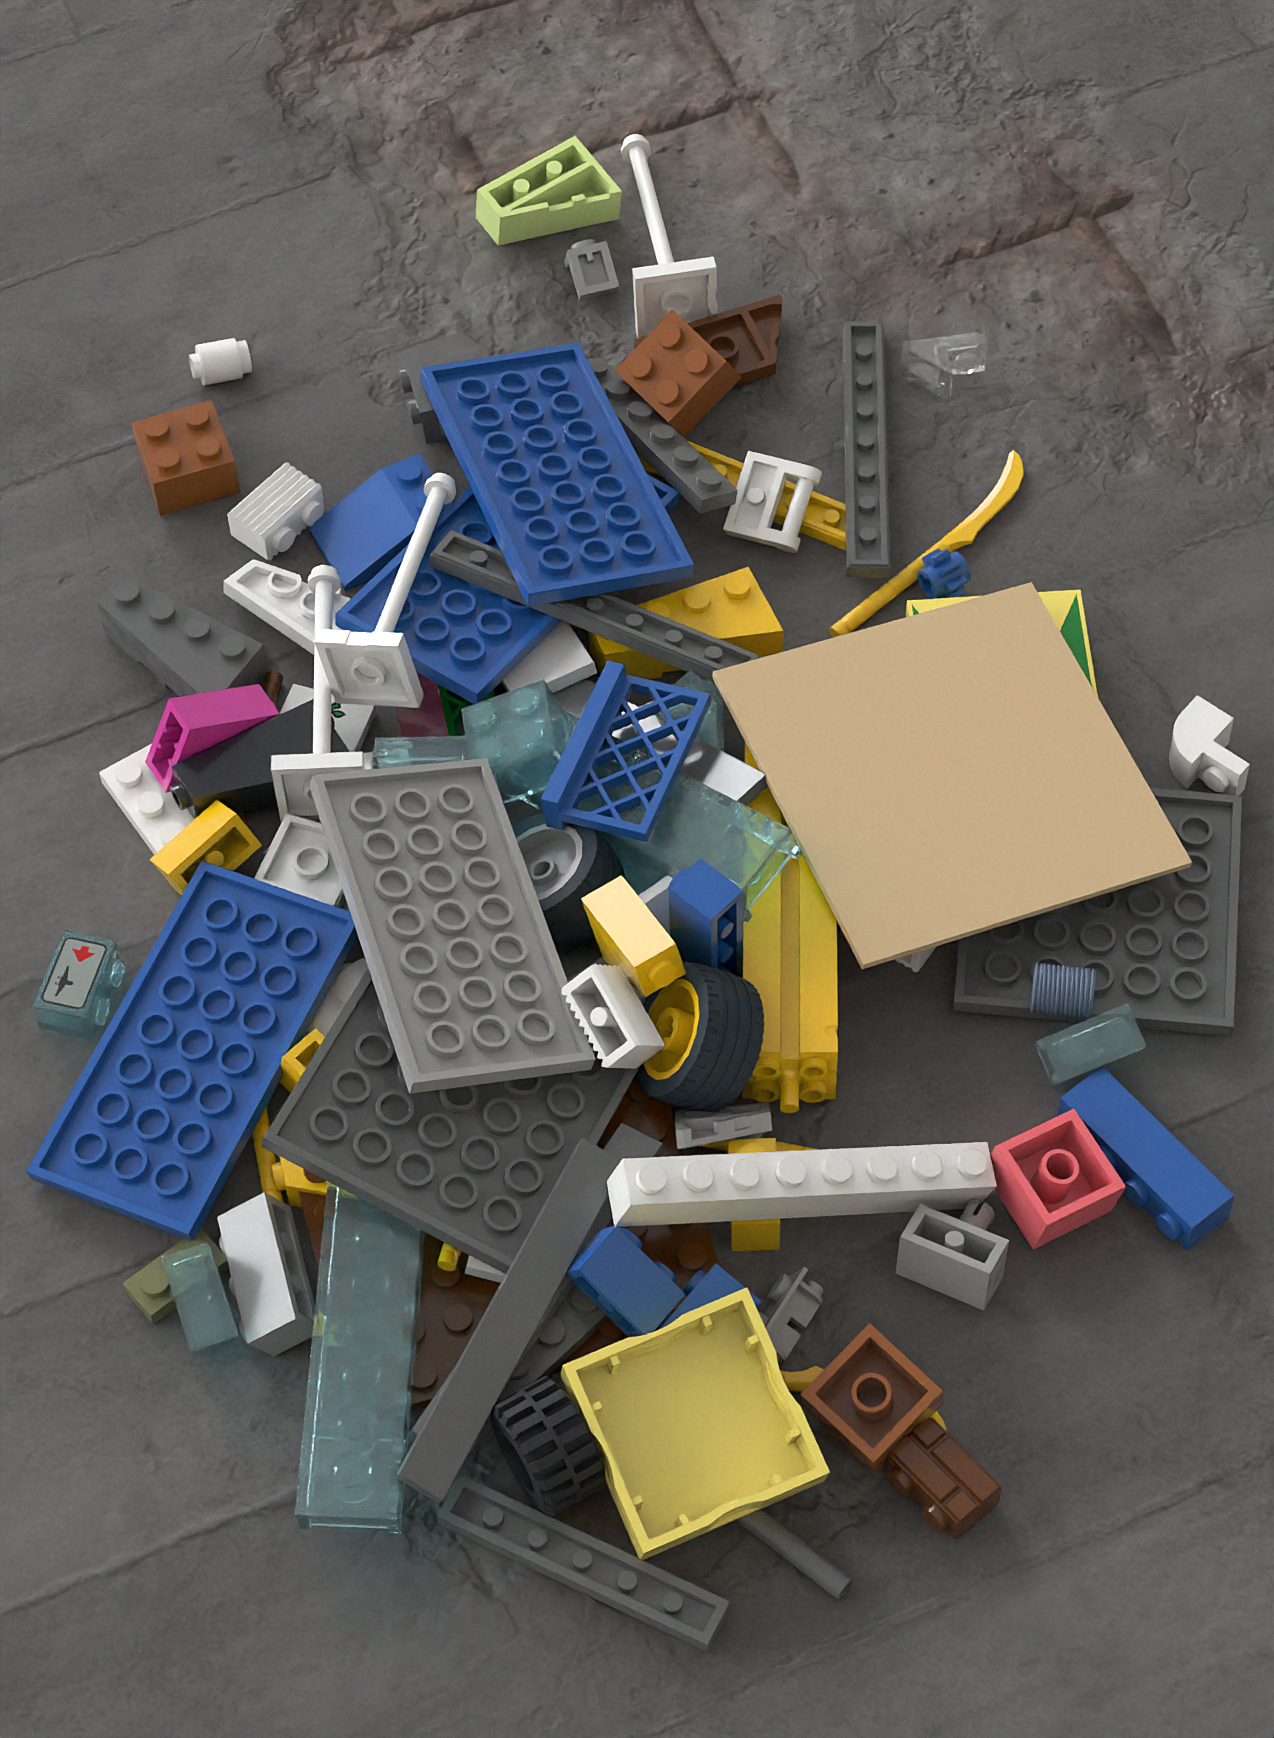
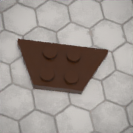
M781 295L687 323L741 376V379L733 387L776 374L782 317ZM646 336L634 339V349Z

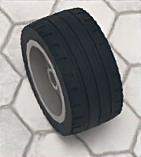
M544 813L536 814L513 826V831L557 953H562L563 951L576 948L580 944H584L594 936L581 898L621 875L626 880L625 872L617 854L599 830L567 823L563 831L546 827Z

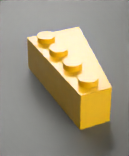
M749 567L637 605L762 657L783 652V629ZM589 632L590 654L600 674L607 661L624 664L627 675L644 679L662 678L663 672L685 671Z

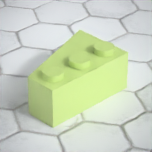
M574 136L477 189L475 218L499 246L619 219L622 190L579 139Z

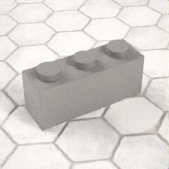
M263 1192L218 1216L217 1219L221 1231L219 1245L228 1261L231 1273L229 1286L238 1303L242 1319L239 1322V1328L247 1344L272 1356H276L321 1333L322 1330L291 1207Z

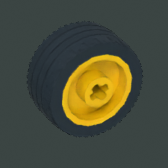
M682 962L686 974L677 978L668 986L662 987L648 995L644 1000L643 1007L665 1046L641 1064L636 1074V1081H638V1085L646 1094L665 1103L696 1111H720V1109L723 1110L726 1106L728 1107L731 1102L733 1103L739 1097L756 1067L764 1034L762 1000L754 985L744 978L703 964Z

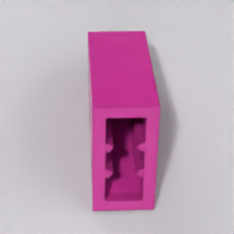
M259 684L169 698L145 763L165 793L171 792L170 787L175 785L172 766L280 715V713Z

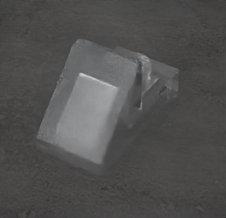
M984 332L902 342V376L950 400L953 375L970 374L985 370L987 342Z

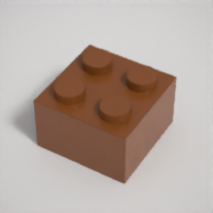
M673 310L662 319L615 369L683 437L741 379L738 372Z
M212 400L131 422L138 456L160 515L240 493L235 460Z
M870 1323L801 1393L803 1407L875 1475L887 1463L890 1450L906 1436H910L913 1430L931 1417L944 1404L943 1390Z

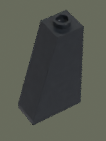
M314 699L172 766L175 785L170 787V791L178 808L181 811L188 809L192 817L196 819L216 800L236 814L278 806L271 772V755L313 754ZM331 724V753L350 752Z

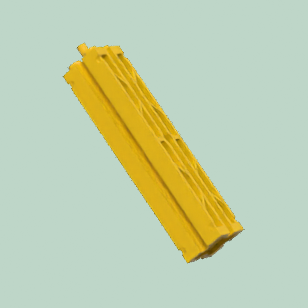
M745 742V763L760 771ZM767 787L745 807L743 978L751 982L760 994L764 1009V1034L759 1059L748 1084L744 1087L742 1098H750L759 1102H772L779 1099L780 1096V1110L784 1113H795L799 1110V1099L809 1103L821 1102L825 1099H836L838 1061L837 920L769 787Z

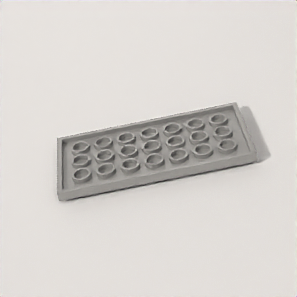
M482 758L312 775L309 787L409 1094L591 1070L595 1056L590 1042H588V1037L584 1034L585 1028L579 1026L580 1019L575 1018L576 1011L570 1010L571 1003L566 1002L567 995L561 994L562 987L568 981L488 759Z

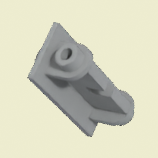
M806 1267L801 1268L791 1276H787L785 1273L781 1275L767 1295L772 1300L771 1304L764 1314L759 1312L776 1350L777 1361L780 1365L785 1363L801 1336L787 1325L788 1321L790 1320L803 1330L807 1327L818 1307L823 1302L821 1297L823 1288L816 1282L808 1280L804 1283L802 1281L808 1271Z

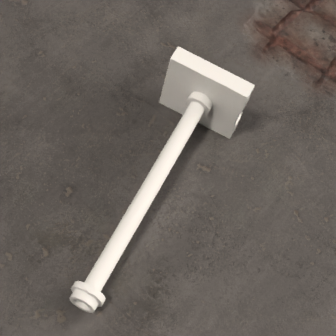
M629 135L623 141L621 153L623 159L632 164L658 265L632 268L635 328L637 338L647 336L671 310L686 323L718 314L716 303L717 269L714 257L674 262L647 159L651 154L650 144L642 135Z
M445 473L433 474L424 485L427 501L375 631L367 633L351 632L350 630L319 629L314 643L336 703L420 707L424 694L404 634L393 632L444 504L452 502L456 495L455 481Z
M329 565L316 566L308 577V588L315 593V638L319 629L332 630L333 593L337 592L341 586V579L337 574V570ZM315 644L313 754L271 755V772L281 822L286 813L309 820H320L309 787L312 775L365 770L363 751L331 753L332 690Z

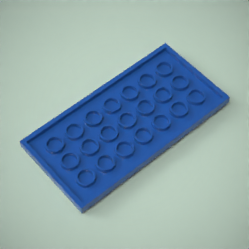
M579 343L421 367L420 381L527 607L692 578L694 563Z
M648 475L669 514L679 504V493L674 488ZM469 487L439 515L393 633L404 634L416 672L477 706L562 620L429 566L430 554L450 530L500 550L471 487ZM409 544L335 613V625L343 630H350L351 632L372 633L375 631Z
M201 861L29 1165L26 1173L31 1180L189 1241L195 1240L283 1076L280 1065L282 1056L305 1036L358 937L351 913Z

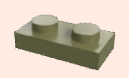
M200 1229L195 1240L182 1239L122 1284L128 1296L154 1325L218 1278L211 1252L219 1276L229 1270L228 1261L223 1252Z

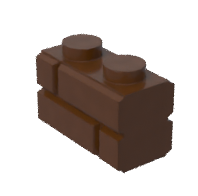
M932 1417L926 1419L913 1430L910 1436H906L888 1453L887 1471L889 1473L887 1478L891 1486L905 1498L911 1494L924 1507L921 1512L927 1523L939 1533L946 1530L955 1540L959 1539L999 1503L1002 1486Z

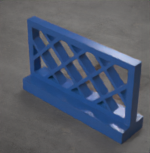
M607 661L541 797L546 827L563 831L566 824L571 823L647 842L711 704L710 694L627 675L624 664ZM632 692L650 695L654 701L635 710H631L627 703ZM681 703L695 706L691 714L674 720L668 711L669 708ZM660 712L667 724L645 733L638 721ZM631 724L638 736L615 745L611 738L613 732ZM674 735L678 742L676 748L658 755L651 743ZM645 747L650 759L628 768L622 755ZM615 759L621 771L599 780L594 772L596 767ZM657 769L662 777L660 783L641 790L635 778ZM628 781L634 794L612 803L605 791ZM599 794L605 805L592 812L577 809L580 801ZM640 804L646 812L640 825L623 821L618 814Z

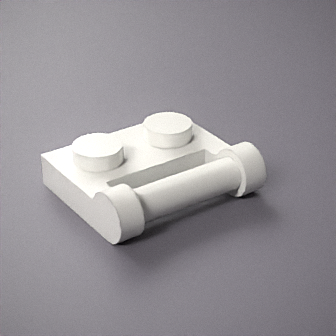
M748 451L736 487L738 490L736 503L730 506L723 527L725 534L774 546L782 551L797 553L801 541L798 537L813 487L819 485L822 472L809 465ZM786 479L797 480V485L782 531L771 529Z

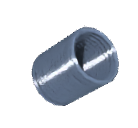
M1037 962L1034 967L1030 1011L1032 1013L1034 1011L1036 1013L1040 1012L1041 1014L1045 1012V1014L1050 1013V1015L1054 1013L1060 1016L1063 1014L1069 1017L1073 1015L1074 1018L1082 1016L1083 1019L1085 1017L1089 1019L1092 1013L1096 971L1094 968L1092 970L1089 968L1084 970L1083 968L1079 969L1073 966L1065 968L1064 965L1062 967L1059 965H1046L1045 963L1039 965Z

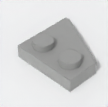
M769 1102L726 1106L723 1110L720 1109V1111L715 1112L692 1109L675 1111L677 1149L733 1138H761L763 1132L772 1131Z

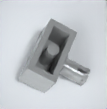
M972 1199L967 1202L965 1210L959 1219L920 1204L900 1236L895 1274L985 1310L1003 1278L1009 1240L986 1231L989 1224L992 1223L995 1213L992 1207L984 1202L976 1215L974 1212L980 1203L978 1199Z

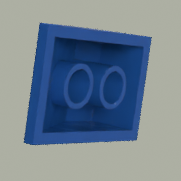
M420 453L380 469L315 521L312 526L308 527L310 535L329 566L337 570L344 591L369 582L410 543L427 501L424 485L427 479L433 475ZM451 502L443 505L440 514L451 505Z

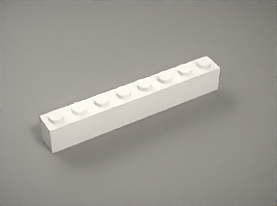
M987 1142L627 1158L621 1160L607 1180L614 1226L617 1227L914 1212L920 1204L934 1210L964 1209L967 1202L972 1199L980 1200V1205L997 1187Z

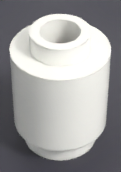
M235 338L198 344L195 345V354L189 355L192 376L194 379L201 378L204 386L242 379L243 374L252 372L250 353L245 340L236 342Z

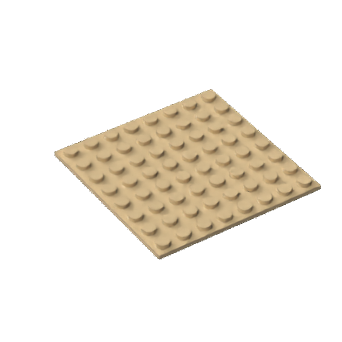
M1032 582L713 671L712 678L758 768L766 775V783L862 969L1186 869L1192 864L1190 857Z

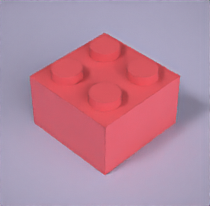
M1075 1109L996 1145L990 1155L997 1184L994 1190L1033 1250L1111 1212L1126 1188Z

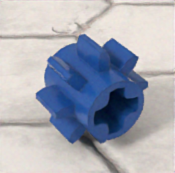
M938 548L922 557L925 567L917 573V578L921 589L928 598H955L967 594L963 585L971 579V571L968 563L960 553L953 552L950 554L948 549L941 551Z

